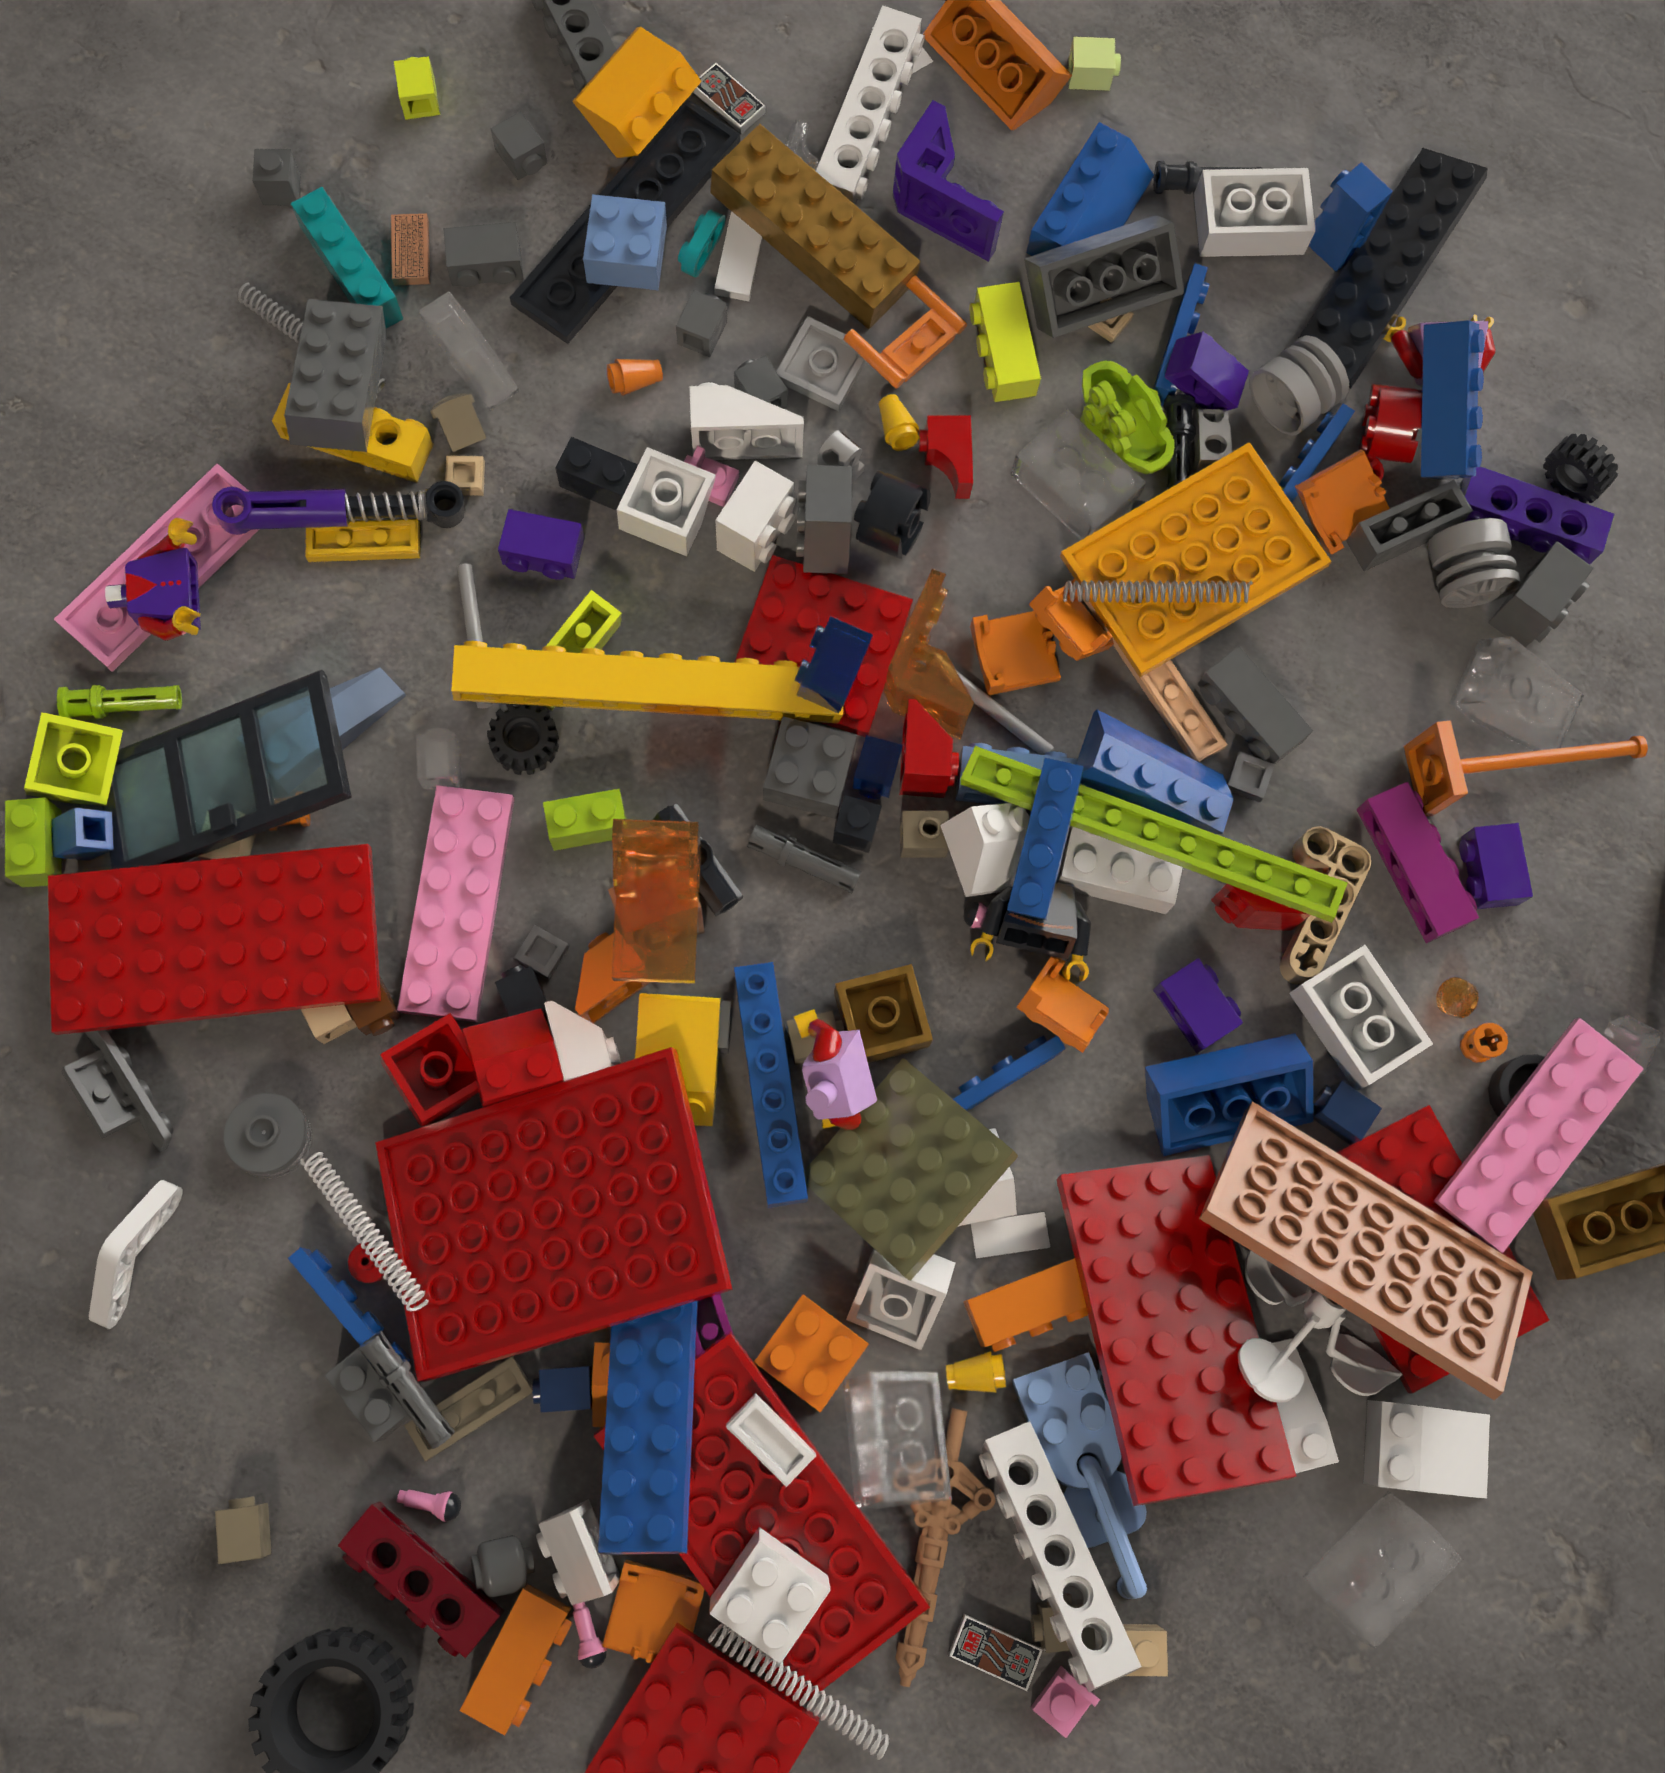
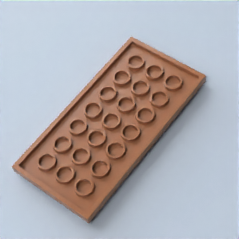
M1252 1101L1243 1114L1199 1219L1492 1400L1498 1398L1504 1392L1533 1272Z

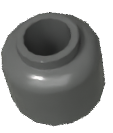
M515 1535L484 1541L478 1546L477 1554L471 1556L475 1589H483L484 1594L489 1598L522 1591L527 1584V1574L535 1572L531 1547L523 1548L521 1541Z

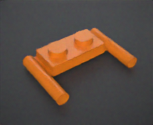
M916 275L908 281L906 287L925 303L930 310L881 353L876 351L854 329H851L844 337V341L895 389L913 377L954 340L955 336L959 335L967 326V323Z

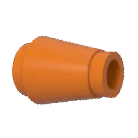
M615 359L614 363L607 364V378L613 394L621 393L624 396L663 380L662 367L658 359Z

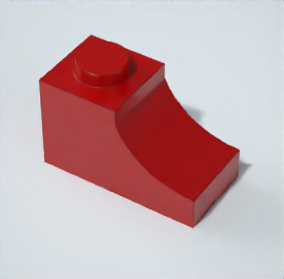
M927 415L925 429H919L918 451L925 452V465L937 467L948 477L954 489L955 499H970L973 487L971 415Z

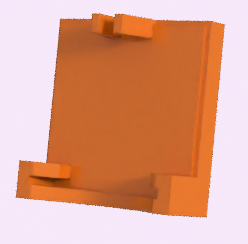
M1362 449L1295 486L1323 549L1331 555L1344 548L1342 542L1348 539L1358 523L1390 509L1384 497L1386 490L1380 487L1382 481L1374 474Z
M1046 586L1029 603L1036 613L1035 616L1038 622L1043 627L1051 630L1059 640V645L1063 652L1076 661L1106 651L1114 645L1113 636L1106 632L1085 606L1078 601L1077 587L1073 602L1070 601L1069 588L1067 601L1064 602L1065 586L1055 591H1052L1050 586Z
M1035 611L988 620L987 615L972 618L970 629L988 696L1060 681L1061 675L1055 657L1056 642L1051 640L1053 633L1038 622Z
M1051 956L1016 1008L1025 1013L1031 1021L1041 1024L1053 1032L1062 1042L1073 1046L1083 1053L1108 1015L1109 1008L1061 976L1059 972L1066 961L1062 958Z
M626 1560L621 1572L620 1583L602 1647L630 1654L636 1660L639 1657L646 1659L647 1663H652L677 1622L691 1632L694 1631L705 1589L695 1578Z

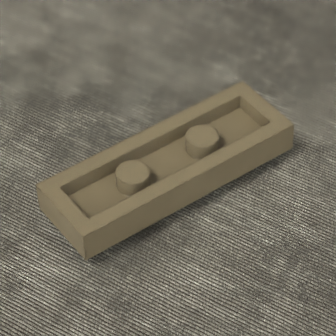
M512 1356L436 1405L445 1420L455 1430V1433L439 1447L432 1449L424 1434L415 1425L413 1420L404 1426L426 1462L531 1395L532 1386L517 1360Z

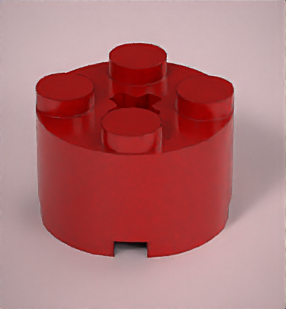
M1372 384L1369 402L1365 404L1362 416V426H1366L1365 435L1361 436L1359 450L1362 449L1366 454L1375 456L1379 460L1412 463L1419 442L1415 441L1418 429L1422 428V390Z

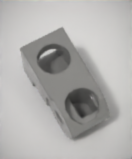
M1196 409L1193 418V426L1196 429V435L1193 439V475L1232 452L1231 427L1227 410Z
M840 430L830 435L819 450L817 465L852 466V483L864 472L865 465L859 461L862 449Z

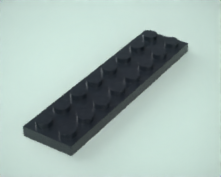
M686 99L638 156H632L599 195L665 202L668 228L711 178L712 169L740 143V134ZM591 204L509 297L513 307L567 344L570 343L617 288V286L587 283L583 256Z
M1422 148L1386 203L1365 244L1360 248L1357 247L1298 337L1299 339L1308 335L1317 337L1326 343L1337 354L1345 367L1350 389L1487 178L1488 168Z

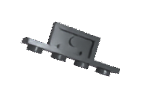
M111 1029L85 1032L96 1052L64 1066L62 1074L100 1137L103 1139L140 1121L157 1151L160 1153L166 1150L172 1138V1125L163 1112L158 1113L151 1102L152 1094L146 1082L142 1079L137 1080L130 1069L132 1068V1062L127 1051L123 1047L118 1048L111 1038Z

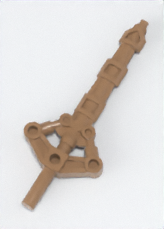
M955 1408L951 1409L942 1457L937 1456L909 1468L899 1469L893 1476L894 1487L901 1492L906 1504L910 1505L915 1515L914 1521L916 1525L923 1528L915 1557L917 1565L914 1583L930 1606L929 1609L906 1626L904 1642H898L895 1659L900 1666V1685L910 1687L917 1670L924 1666L927 1648L922 1646L928 1621L933 1622L938 1597L935 1594L940 1569L944 1566L948 1534H957L960 1531L961 1525L969 1518L972 1520L980 1512L990 1510L995 1504L994 1493L985 1487L961 1461H958L968 1412ZM937 1483L932 1499L920 1501L921 1497L916 1486ZM953 1487H956L971 1499L962 1507L963 1510L951 1504Z

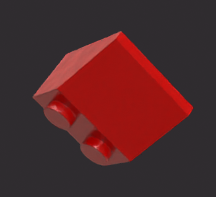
M908 699L903 721L899 795L944 798L948 786H954L955 775H958L959 752H952L953 738L916 699Z
M1226 884L1211 899L1216 905L1215 911L1225 922L1233 923L1237 928L1291 931L1310 916L1307 913Z
M541 1008L463 1028L483 1107L564 1081L554 1040Z
M451 1013L380 1054L382 1066L420 1127L438 1122L459 1109L479 1092L464 1034Z

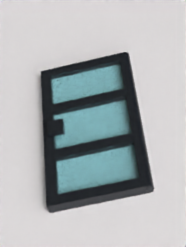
M323 670L316 671L119 749L107 805L102 806L103 811L112 812L114 850L109 852L112 869L185 862L352 798L329 683Z

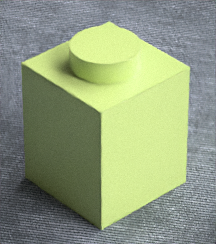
M1073 37L1068 58V71L1072 74L1068 81V89L1110 90L1113 76H1119L1121 55L1115 54V38Z

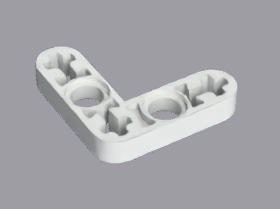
M160 1180L105 1240L97 1258L89 1311L90 1321L107 1329H111L117 1324L128 1303L135 1257L175 1212L182 1197L183 1189L165 1180Z

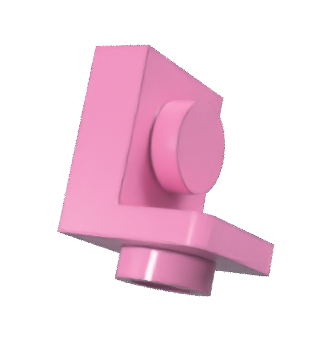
M697 446L693 456L687 455L684 462L716 474L709 501L724 507L737 483L739 470L705 457V448Z
M1060 1666L1032 1704L1031 1709L1062 1736L1067 1738L1089 1706L1092 1704L1095 1707L1100 1699L1092 1691L1088 1692L1085 1683L1079 1685L1073 1674H1070Z

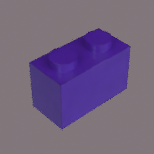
M1202 331L1176 339L1164 377L1184 394L1194 397L1196 403L1201 408L1228 411L1238 408L1249 370L1237 361L1235 356L1229 354L1216 343L1210 335Z
M508 509L498 547L502 564L516 572L524 573L532 570L542 572L546 577L555 580H562L564 577L575 579L585 540L582 524Z
M1519 823L1474 827L1461 837L1459 853L1461 860L1466 862L1468 872L1466 890L1473 896L1477 909L1517 906L1533 897Z
M1199 958L1159 983L1153 989L1196 1054L1243 1024L1240 1019L1241 1011L1231 997L1224 996L1217 985L1219 980L1216 973L1209 965H1203Z

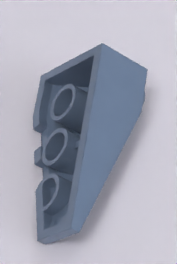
M380 667L330 688L342 750L406 696ZM310 697L270 713L259 722L268 772L291 794L323 767ZM242 736L239 740L245 746L244 738Z

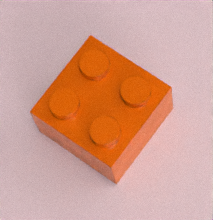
M802 1294L754 1363L821 1413L869 1343Z

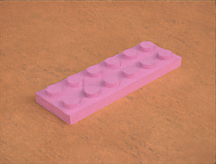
M216 464L54 618L66 632L111 672L151 635L143 631L128 615L127 607L110 609L106 602V586L126 584L125 565L129 561L137 560L140 555L159 543L168 534V526L174 518L191 521L193 526L187 532L195 534L197 542L193 545L185 544L183 548H187L197 561L198 584L200 588L259 530H250L245 534L235 535L225 531L219 524L212 507L213 498L216 493L227 487H237L243 491H249L220 465ZM233 505L227 509L225 515L236 517L242 513L244 507Z
M436 785L397 1009L400 1013L442 1018L451 1013L455 1020L478 1022L514 805L513 795Z
M1581 1018L1574 1019L1441 1190L1434 1202L1481 1241L1503 1253L1644 1068Z

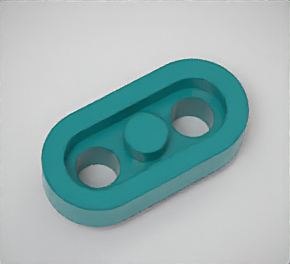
M710 209L706 215L702 213L698 217L694 227L693 238L690 243L686 241L682 245L678 255V262L681 263L682 272L695 278L699 276L723 233L726 221L725 215Z

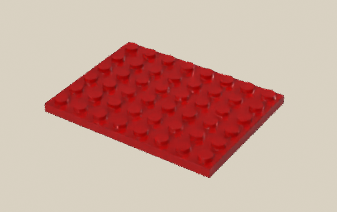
M672 1047L375 1142L394 1252L398 1254L396 1260H402L401 1266H407L405 1272H411L410 1278H416L414 1285L420 1284L419 1291H425L424 1297L411 1304L410 1307L414 1308L426 1299L429 1300L424 1307L416 1311H407V1305H404L417 1382L434 1380L733 1290L678 1053ZM411 1297L406 1298L405 1301L408 1302Z

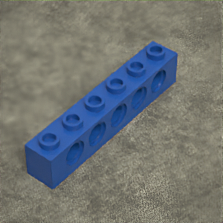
M773 962L734 967L767 1207L772 1208L806 1203L808 1195Z

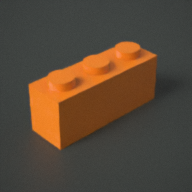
M1075 1258L963 1301L980 1346L987 1347L991 1345L993 1352L1016 1344L1014 1336L1025 1331H1029L1030 1336L1034 1337L1054 1329L1051 1321L1066 1316L1068 1323L1088 1316Z
M527 1584L522 1589L459 1711L504 1736L512 1724L519 1728L532 1704L525 1699L532 1684L540 1687L553 1663L546 1659L553 1643L561 1647L573 1624L572 1621L566 1619L571 1607Z

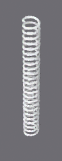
M323 1152L313 1154L306 1163L301 1158L300 1164L309 1172V1176L313 1177V1182L317 1183V1187L322 1189V1194L326 1195L327 1201H330V1205L335 1207V1212L339 1213L341 1219H344L343 1223L348 1225V1230L352 1231L354 1237H357V1242L361 1243L362 1249H366L365 1253L370 1255V1260L375 1261V1267H378L379 1272L384 1274L383 1278L388 1280V1285L393 1286V1291L397 1292V1297L402 1299V1304L407 1305V1311H416L424 1307L429 1300L426 1299L414 1308L410 1307L411 1304L424 1297L425 1291H419L420 1284L414 1285L416 1278H410L411 1272H405L407 1266H401L402 1260H396L398 1254H392L393 1247H388L389 1242L383 1241L385 1236L379 1235V1229H374L376 1224L370 1223L371 1217H366L367 1212L361 1211L362 1205H357L358 1200L352 1199L354 1194L348 1193L349 1187H344L345 1182L340 1181L339 1175H335L336 1170H331L332 1164H326L328 1159L322 1158ZM411 1297L408 1302L405 1301L406 1298Z
M723 1623L711 1634L708 1639L709 1643L713 1641L717 1633L723 1628L715 1644V1647H719L723 1639L730 1633L722 1652H726L730 1644L738 1637L729 1654L730 1657L734 1656L739 1646L745 1641L736 1659L737 1662L741 1661L746 1651L752 1646L748 1657L743 1663L744 1667L748 1666L752 1657L759 1651L755 1662L750 1668L751 1672L755 1671L759 1662L766 1656L762 1667L757 1673L758 1677L762 1676L766 1667L773 1661L770 1670L764 1678L765 1682L769 1681L775 1669L780 1666L777 1675L771 1683L772 1687L776 1686L781 1675L787 1670L786 1676L778 1688L779 1691H783L788 1680L794 1675L793 1681L785 1693L786 1696L792 1693L795 1685L801 1680L800 1686L792 1698L793 1701L799 1698L802 1690L808 1685L807 1691L800 1701V1706L806 1703L811 1692L815 1690L813 1698L807 1705V1711L813 1708L817 1698L822 1695L820 1703L814 1710V1716L819 1714L824 1703L829 1699L828 1706L821 1715V1721L826 1719L831 1708L836 1704L835 1711L828 1720V1726L833 1724L838 1713L843 1709L842 1716L835 1725V1731L840 1729L845 1718L850 1714L849 1721L842 1730V1735H846L853 1721L857 1719V1723L849 1735V1740L854 1739L859 1727L864 1724L863 1730L856 1739V1745L861 1744L866 1732L871 1728V1733L863 1744V1750L868 1749L873 1737L878 1733V1738L870 1749V1755L877 1751L880 1742L885 1738V1743L877 1754V1760L884 1756L889 1745L888 1734L882 1735L881 1729L875 1730L874 1725H868L866 1719L861 1720L859 1714L854 1716L853 1710L847 1711L846 1705L840 1706L839 1700L833 1701L832 1695L826 1696L825 1690L819 1691L818 1686H812L811 1681L805 1682L804 1676L798 1677L797 1671L791 1672L790 1666L784 1667L783 1661L780 1664Z

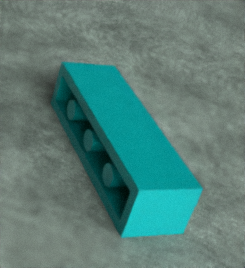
M320 187L290 203L300 228L349 302L383 306L386 329L403 320L395 294L324 188Z

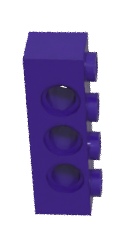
M1481 466L1476 467V476L1464 478L1460 486V490L1473 510L1463 522L1487 518L1501 519L1507 524L1510 540L1527 544L1533 550L1546 553L1558 541L1589 565L1604 551L1614 513ZM1492 503L1498 505L1501 510L1496 509ZM1526 515L1531 516L1535 522L1530 521ZM1562 528H1565L1570 535L1566 534Z

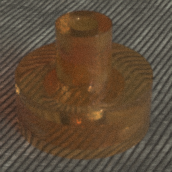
M1452 977L1444 981L1436 995L1438 1008L1443 1013L1454 1018L1469 1016L1476 1009L1479 1000L1476 986L1459 977Z

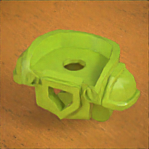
M1113 361L1097 362L1083 370L1082 392L1086 406H1084L1080 418V427L1083 438L1094 456L1113 472L1137 471L1146 475L1163 469L1173 457L1175 442L1170 430L1166 427L1167 418L1162 410L1158 392L1149 388L1137 374L1132 376L1126 368Z

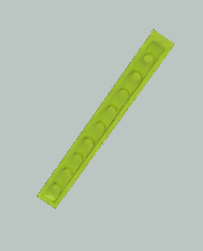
M975 746L960 782L965 787L1032 811L1042 770ZM1080 784L1070 826L1328 922H1333L1348 882Z

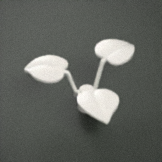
M1249 1251L1245 1262V1276L1249 1286L1258 1297L1271 1305H1277L1285 1301L1290 1307L1306 1302L1304 1305V1318L1307 1323L1281 1353L1271 1342L1260 1338L1247 1340L1241 1346L1238 1352L1239 1368L1248 1385L1259 1396L1272 1402H1286L1298 1395L1304 1384V1374L1300 1367L1287 1358L1313 1327L1322 1329L1332 1326L1326 1348L1327 1355L1333 1358L1330 1368L1335 1378L1351 1392L1361 1396L1375 1395L1401 1377L1402 1373L1370 1347L1352 1336L1338 1334L1341 1322L1346 1318L1345 1308L1312 1288L1308 1291V1285L1253 1251Z

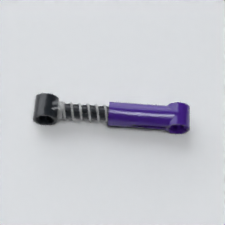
M448 481L436 482L430 488H425V491H419L416 494L410 491L409 495H401L397 491L395 495H387L384 491L382 495L374 496L372 492H370L369 496H361L358 492L355 496H347L346 489L243 491L237 487H227L216 493L212 503L214 514L221 527L228 533L235 535L245 534L255 529L348 527L349 519L353 523L356 519H363L368 522L370 518H377L381 522L383 518H390L394 521L399 517H403L406 521L410 517H417L418 520L425 519L441 528H452L462 521L465 513L462 491L457 485ZM449 499L455 503V506L451 510L443 511L438 509L436 504L440 500ZM233 505L244 507L242 513L236 517L225 515L227 509Z

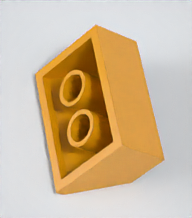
M637 27L572 102L616 158L638 156L702 81L681 52L644 28Z

